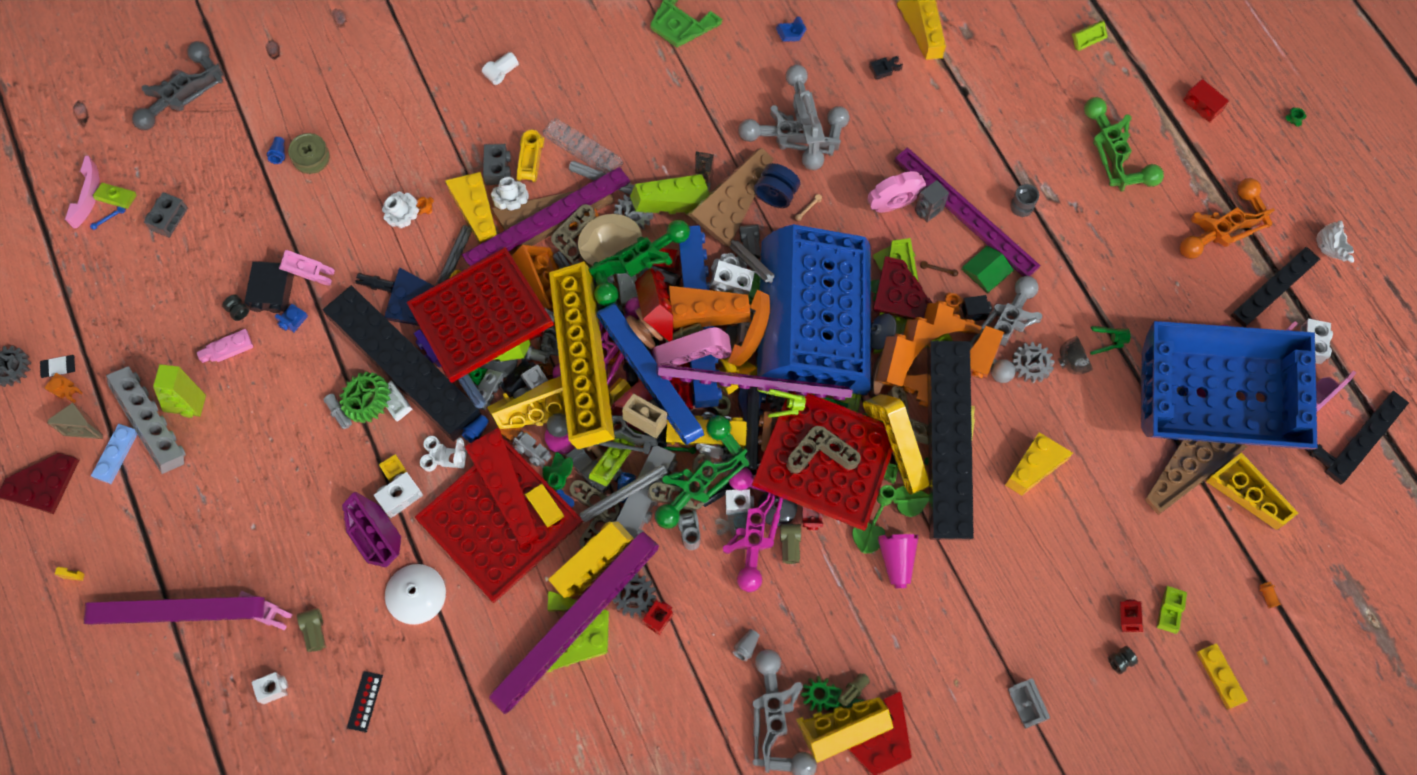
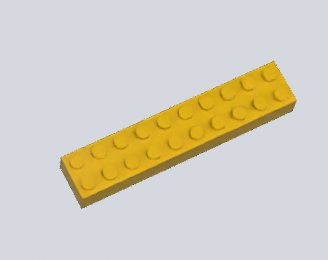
M581 262L549 272L568 439L577 449L615 439L600 325L596 313L598 310L594 297V280L589 272V267L585 262Z

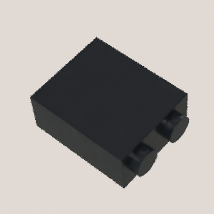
M253 261L244 301L245 304L254 312H285L289 305L294 274L279 269L280 263Z

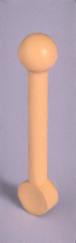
M817 194L815 199L800 214L795 216V220L801 221L802 216L815 203L821 202L822 196Z

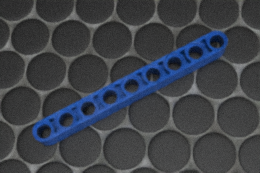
M612 303L597 311L599 321L659 408L667 412V420L683 443L688 445L704 436L702 427L670 381L661 379L660 375H657L656 361L631 329L616 304Z

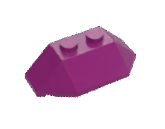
M353 492L342 504L346 533L368 564L388 567L400 553L401 535L380 505L357 492Z

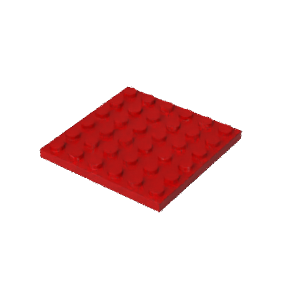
M506 247L407 302L451 383L554 325Z
M789 391V392H788V393H790V394L798 395V394H796V391ZM807 393L803 411H798V415L790 414L778 417L752 486L865 531L893 452L883 422ZM787 398L781 411L791 410L787 408ZM815 426L824 427L855 449L861 456V460L855 469H846L820 449L800 473L790 472L787 469L786 462L791 453ZM818 433V435H815L813 441L816 442V440L822 435ZM805 445L802 447L804 452L812 453L810 446ZM829 445L832 451H839L838 445ZM799 456V458L795 462H793V465L796 466L797 464H799L802 458ZM850 457L848 461L851 462L854 458Z
M505 439L504 442L539 535L538 538L521 547L475 465L415 516V519L493 604L584 522ZM543 484L564 515L562 519L548 528L525 495Z

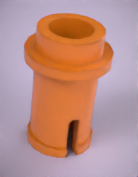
M1272 582L1259 585V592L1262 591L1268 609L1281 605L1274 590L1276 586L1272 585Z

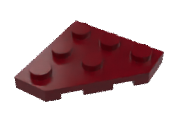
M885 256L873 311L915 320L916 317L924 318L927 304L933 302L926 296L922 286L916 277L911 274L904 260Z
M57 453L5 478L0 488V499L54 514L80 460Z

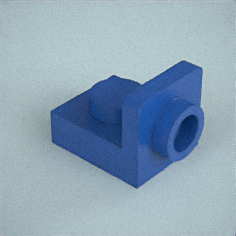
M291 304L281 316L276 314L274 317L281 329L284 331L288 329L294 333L308 315Z

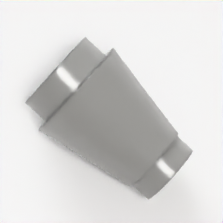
M750 629L734 646L733 654L740 660L747 661L748 658L752 657L760 635Z

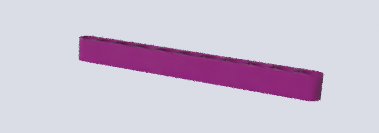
M641 532L493 691L489 699L504 714L511 711L657 552L659 545L645 532Z

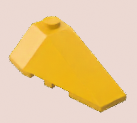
M561 376L542 383L492 411L499 429L524 427V425L532 424L543 426L553 414H565Z

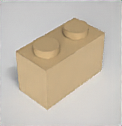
M634 393L622 408L623 420L654 438H657L667 425V412Z

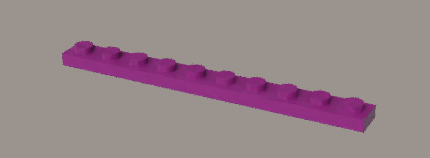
M908 147L895 157L894 162L905 172H918L919 175H922L926 188L937 180L949 192L945 207L989 247L1002 253L1009 264L1020 275L1031 276L1040 268L1041 265Z
M618 167L462 254L463 259L471 267L505 247L510 251L569 218L582 205H592L630 183V180L624 171Z
M657 364L656 367L657 375H660L661 379L672 380V377L680 378V381L692 382V379L700 380L699 383L702 384L719 382V385L730 387L731 384H737L739 388L750 389V386L758 387L757 389L761 391H769V388L786 393L788 391H796V394L807 396V393H814L816 397L826 398V395L834 396V399L845 400V397L852 398L853 392L848 386Z

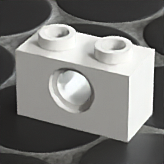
M407 472L397 475L393 482L380 487L377 493L374 494V497L390 519L423 496ZM396 491H402L400 496L393 497Z

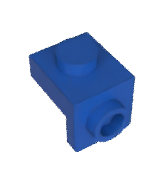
M796 17L793 23H782L776 27L783 42L799 41L807 30L801 17Z

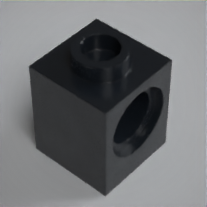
M986 295L964 298L961 304L964 319L973 321L986 320L990 312H992L991 302L987 300Z

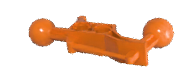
M1246 178L1239 183L1237 188L1239 197L1250 201L1256 214L1244 213L1238 207L1223 217L1217 212H1214L1212 215L1195 212L1191 217V221L1200 225L1205 233L1199 237L1189 236L1184 238L1180 244L1181 254L1185 258L1195 259L1203 253L1204 246L1211 241L1228 247L1233 242L1250 236L1252 233L1263 228L1272 226L1273 222L1269 216L1275 210L1274 208L1267 210L1259 196L1262 189L1260 183L1256 179ZM1262 221L1264 223V225H1261L1252 230H1247L1234 237L1230 236V234L1236 231L1237 229L1252 228Z

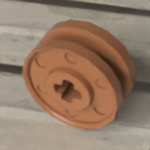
M639 307L636 310L639 319L637 320L634 316L629 315L626 320L639 339L647 347L653 349L656 347L653 337L660 341H663L665 338L643 320Z

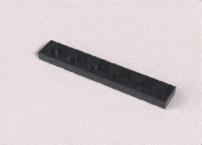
M1306 246L1239 306L1231 316L1243 327L1248 326L1310 270L1320 258Z
M1392 391L1337 456L1336 461L1327 468L1325 473L1340 485L1343 484L1407 407L1409 402L1395 391Z

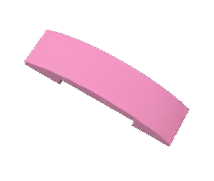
M85 156L80 171L85 176V181L78 203H70L65 218L72 228H77L83 223L96 202L93 194L99 187V172L96 164L89 156Z

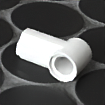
M508 52L497 61L486 63L482 68V73L494 85H497L503 81L505 74L518 66L519 63L515 55Z

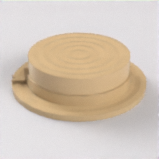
M620 214L602 215L591 220L581 231L578 239L579 252L583 260L590 266H593L594 262L599 263L603 259L636 243L637 239L642 237L639 226L627 216Z

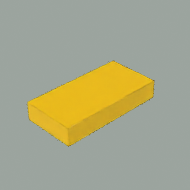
M543 484L525 494L547 528L564 517Z

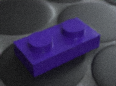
M419 329L414 333L417 338L416 344L421 350L424 349L426 351L425 357L440 368V362L423 331Z

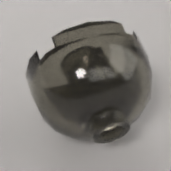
M1076 336L1064 342L1060 348L1061 358H1058L1061 368H1066L1069 373L1074 375H1082L1092 371V365L1079 338Z

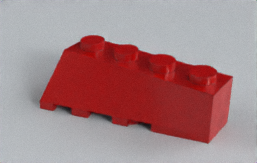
M649 268L635 281L642 318L670 342L673 340L672 305L669 301L670 296L667 293V286L664 282L665 277L660 271Z

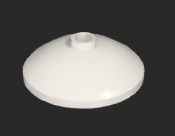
M412 564L398 570L390 578L385 589V603L389 612L397 620L412 625L422 624L434 618L442 609L446 599V586L440 574L433 568L422 564ZM416 588V592L414 594H410V589Z

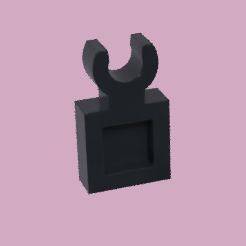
M894 56L890 61L886 57L872 61L869 67L875 79L878 80L891 76L893 71L902 70L903 64H895L899 62V56Z

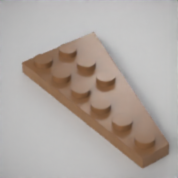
M763 148L755 150L740 167L736 168L729 177L725 178L709 193L705 200L701 201L687 215L725 247L730 246L756 195L754 186L761 177L765 166L772 163L774 158Z
M573 192L529 200L527 203L521 204L519 209L511 211L507 208L500 210L498 207L492 208V211L503 229L507 230ZM610 194L590 206L598 211L612 204L614 199ZM567 219L515 248L518 250L522 245L533 246L552 236Z
M1182 440L1145 501L1160 515L1244 451L1247 446L1243 444Z

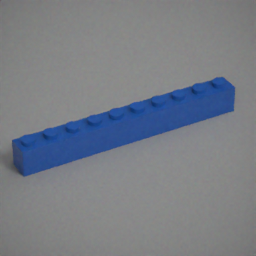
M700 225L689 226V238L685 242L679 243L683 287L711 290L709 288L710 282L706 283V277H709L708 265L704 266V260H707V251L702 247V243H705V233L701 232ZM714 326L702 327V328H703V330H705V329H708V328H713ZM708 355L691 361V368L719 371L715 369L718 358ZM692 379L695 408L719 406V399H722V390L717 387V382L702 384L699 383L700 380Z

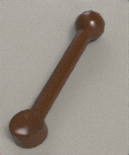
M922 261L920 265L922 269L930 268L949 273L954 277L958 275V270L956 269L949 270L933 266L926 261Z

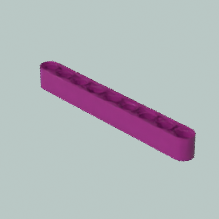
M265 597L85 603L83 624L263 619Z

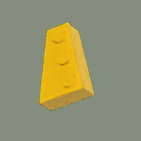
M1039 432L1005 486L1022 496L1055 469L1068 461L1073 452Z

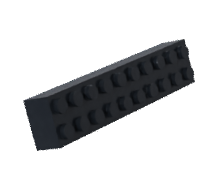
M352 285L322 309L327 318L453 442L462 435L463 428L481 415L479 408H476L464 393L451 383L433 363Z
M930 341L927 345L930 540L974 539L970 341Z

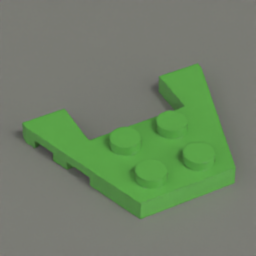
M662 0V4L658 8L650 28L678 48L721 25L722 18L710 11L698 22L674 5L678 0Z

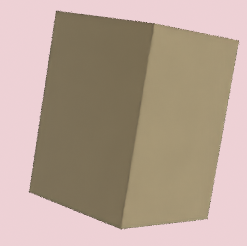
M71 403L48 419V424L63 436L103 439V434L92 419L74 403Z

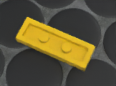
M1217 643L1196 652L1227 710L1248 701Z

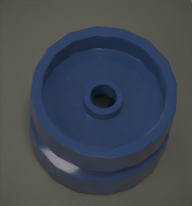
M770 163L765 166L761 177L757 180L754 192L768 205L783 209L790 205L794 198L793 195L797 192L801 183L799 177L789 168L780 164Z

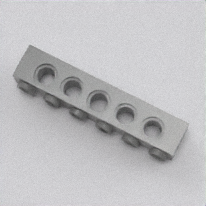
M128 366L106 375L110 390L161 474L184 465V456L186 454L183 447L176 444L175 434L172 430L168 431L165 418L157 413L156 403L149 400V393L146 387H141L139 384L140 378L138 374L132 372Z

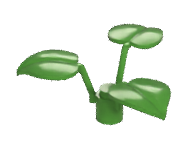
M884 485L879 490L877 496L880 507L872 524L868 523L865 531L856 527L853 529L852 537L859 550L864 554H869L880 548L878 536L885 535V530L880 526H875L884 506L891 504L893 501V503H898L897 509L901 514L907 517H914L923 511L929 502V495L922 490L910 495L905 486L895 490L891 485Z

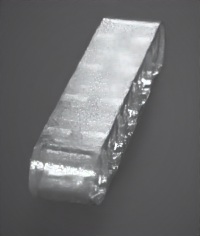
M553 118L542 131L549 141L601 172L607 174L623 165V160L618 155L557 118Z

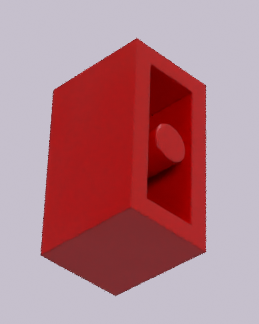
M1201 79L1194 85L1183 99L1189 107L1193 108L1209 123L1224 111L1229 103L1226 97L1204 79Z

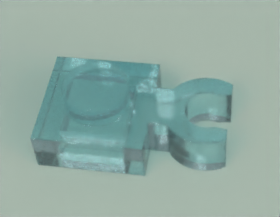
M748 512L728 515L729 521L724 519L715 520V525L721 524L724 526L722 530H717V535H724L727 531H731V536H735L738 528L746 529Z

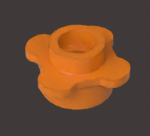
M420 197L416 205L419 208L417 214H431L434 199L432 197L428 199Z
M946 293L944 302L947 303V306L954 308L953 313H957L959 305L963 302L962 297L955 293Z

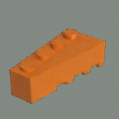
M669 286L674 330H680L681 327L687 328L697 323L701 324L702 327L751 322L749 297L747 294Z

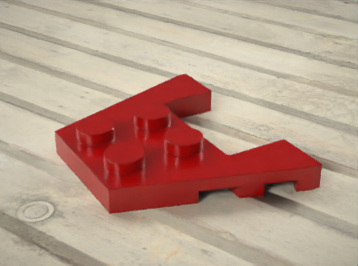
M901 692L883 699L892 718L893 728L848 748L871 775H879L912 758Z

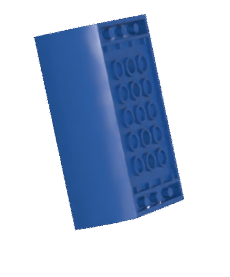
M795 224L773 231L761 242V263L775 277L772 279V283L765 282L760 278V291L768 294L770 297V314L764 336L758 346L757 376L848 386L853 390L852 394L866 396L871 388V247L869 241L863 236ZM823 280L830 281L832 287H827ZM823 315H828L831 318V322H826L823 319ZM823 332L828 333L831 336V340H826L823 337Z
M1154 321L1147 333L1142 350L1141 428L1143 433L1151 438L1317 449L1315 332ZM1177 388H1184L1186 396H1180L1177 393ZM1197 389H1203L1205 391V398H1201L1197 395ZM1236 392H1242L1245 395V400L1237 399ZM1256 393L1263 394L1265 401L1259 402L1256 399Z

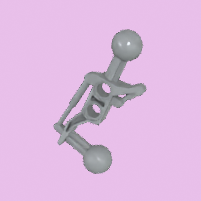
M793 65L786 72V81L795 89L796 94H794L793 107L799 131H803L806 143L809 144L808 149L803 153L802 164L808 170L815 171L820 169L824 163V154L819 150V143L825 142L821 122L817 116L812 92L805 90L804 84L808 79V73L805 67Z
M775 105L771 107L770 114L775 120L776 126L759 125L753 119H746L738 128L739 135L744 141H755L759 136L776 137V143H778L779 148L782 150L790 148L806 151L808 149V146L793 144H807L805 136L800 133L798 123L794 120L793 116L784 115ZM835 106L829 111L827 115L828 123L831 125L829 137H825V142L819 143V150L829 156L833 155L834 150H839L841 129L850 120L849 112L842 106Z
M1023 276L1018 279L1015 284L1017 295L1012 304H996L993 312L982 324L981 333L985 326H989L996 315L1000 316L994 329L1006 332V334H1003L1000 345L1006 346L1014 330L1023 332L1025 327L1034 323H1040L1042 319L1040 312L1030 313L1022 310L1026 300L1033 298L1038 293L1039 286L1037 280L1031 276ZM1007 316H1013L1015 319H1009ZM976 334L970 341V350L980 334ZM994 358L990 368L992 377L999 383H1008L1014 378L1016 372L1013 363L1006 359L997 360Z
M763 650L755 659L757 670L764 675L766 694L753 701L754 766L765 767L766 773H769L770 770L790 771L793 775H814L817 769V762L810 753L799 752L793 758L770 757L771 748L778 737L787 734L785 713L794 710L793 705L800 691H802V684L797 682L789 690L778 692L776 673L781 667V658L773 650ZM790 697L792 698L790 704H784ZM772 699L780 702L779 707L775 710L768 707V703ZM765 708L768 731L762 746L764 759H758L760 709ZM775 720H779L783 724L782 729L779 731H774L771 728V723Z

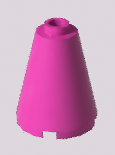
M897 534L878 536L890 584H894L895 588H907V584H911L918 535Z

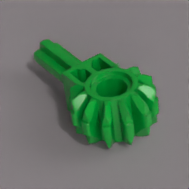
M820 676L816 677V683L810 678L808 680L810 686L807 684L803 685V689L808 692L801 693V697H808L804 700L803 704L807 705L810 702V711L817 706L818 713L822 711V706L826 711L829 709L834 710L838 706L848 709L852 708L854 703L866 701L854 698L847 706H843L838 701L842 689L836 688L834 684L827 686L826 684L829 680L827 678L821 683ZM814 690H821L824 693V698L816 699L813 694Z

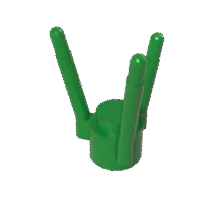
M1091 326L1094 332L1111 333V340L1116 344L1091 351L1090 354L1094 355L1115 348H1123L1124 344L1130 342V330L1128 328L1114 329Z

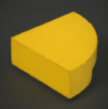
M56 567L55 575L63 579L83 581L85 574L83 572L68 571V568Z

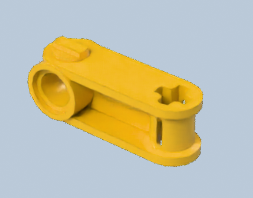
M527 130L521 136V149L517 168L518 181H537L541 150L544 147L545 138L536 130Z

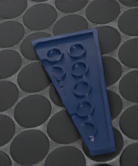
M399 267L384 317L388 321L419 326L407 302L435 286Z

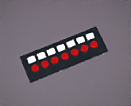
M363 671L347 729L367 733L383 675Z

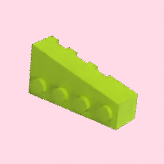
M699 174L635 184L630 198L636 212L659 213L664 211L669 214L680 212L687 215L709 196V190L703 175Z
M159 364L153 388L162 411L181 414V416L192 418L193 416L200 417L206 394L180 367Z

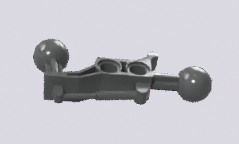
M194 41L188 45L187 55L193 62L201 63L206 71L200 74L189 75L181 71L169 82L162 81L161 85L150 87L148 85L142 86L146 96L156 97L158 100L148 109L139 108L134 111L132 122L136 128L140 130L153 128L156 123L155 117L167 106L172 110L183 111L185 105L204 94L205 91L214 85L223 83L221 68L218 64L215 65L209 58L210 49L204 42Z
M654 399L649 401V403L659 408ZM555 413L549 417L547 430L552 436L559 438L568 434L565 414ZM612 415L613 427L616 424L622 425L619 430H614L615 438L624 439L635 446L644 447L628 446L612 441L592 446L601 445L648 454L651 446H657L658 442L656 438L646 432L645 435L634 433L627 426V422L623 420V416Z

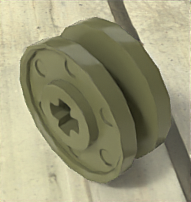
M301 134L294 138L289 145V157L295 168L302 173H318L329 163L330 154L326 143L316 134Z

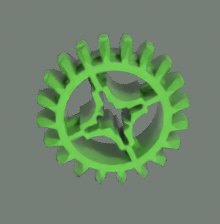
M358 373V377L352 376V381H346L347 387L342 388L344 393L340 394L342 400L339 401L342 406L341 410L354 422L364 424L366 421L372 422L373 417L378 419L379 413L384 414V407H389L387 401L391 400L388 396L391 394L390 389H388L389 385L383 377L376 373Z

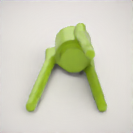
M769 389V391L758 390L765 394L787 398V408L791 410L768 414L769 418L790 414L798 415V411H803L805 408V395H795L774 389Z

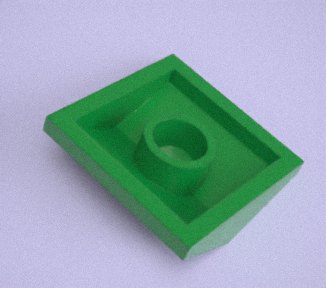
M986 246L961 268L987 294L1014 271L1004 255L989 246Z

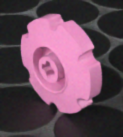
M904 172L897 176H891L875 186L876 188L868 195V202L871 209H875L876 212H890L905 207L918 199L920 192L926 188V183L923 176L919 175L918 172Z

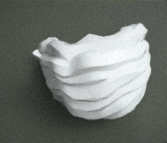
M1339 220L1338 222L1326 225L1316 237L1317 245L1321 252L1330 258H1338V260L1343 262H1354V257L1350 255L1354 253V250L1347 243V235L1343 230V221Z

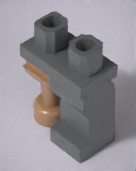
M599 445L585 447L588 452L593 451L597 457L594 461L586 454L583 448H575L569 452L566 457L572 458L573 468L590 486L596 488L601 493L610 488L609 484L606 487L589 479V474L605 453ZM621 468L613 477L615 482H618V477L622 473Z

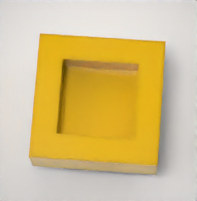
M396 454L379 464L389 482H392L397 475L407 472Z

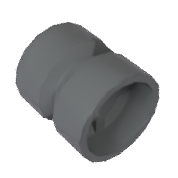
M1023 184L1017 188L1010 205L1011 211L1019 217L1031 215L1039 200L1037 188L1030 184Z

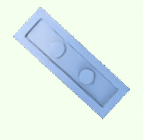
M121 424L117 425L91 477L112 484L138 435L135 429Z

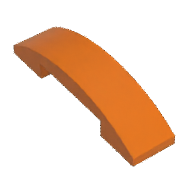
M759 290L756 291L750 306L756 312L742 346L734 345L728 363L739 367L753 355L767 327L770 314V297Z

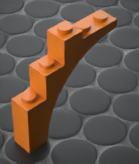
M944 301L928 303L924 318L916 317L915 320H907L904 335L886 336L876 382L888 386L902 387L913 360L930 341L955 331L966 334H980L982 327L976 325L973 320L960 319V315L953 314L954 308L947 306V303Z
M985 326L980 338L970 350L972 376L979 379L987 378L1003 337V331ZM927 374L906 375L902 386L904 388L903 391L912 395L915 392L918 393L916 401L919 402L918 405L928 408Z

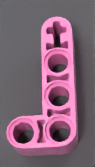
M713 327L656 346L652 349L657 364L678 366L708 355H713L718 359L728 358L732 350L729 335L720 328Z

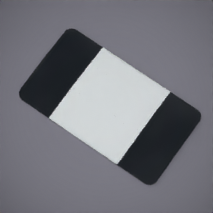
M74 355L40 361L41 378L54 376L55 373L61 375L75 372Z

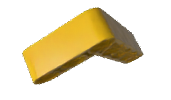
M884 394L864 401L863 407L866 414L871 418L884 422L907 492L912 495L928 488L930 485L904 403L899 398Z

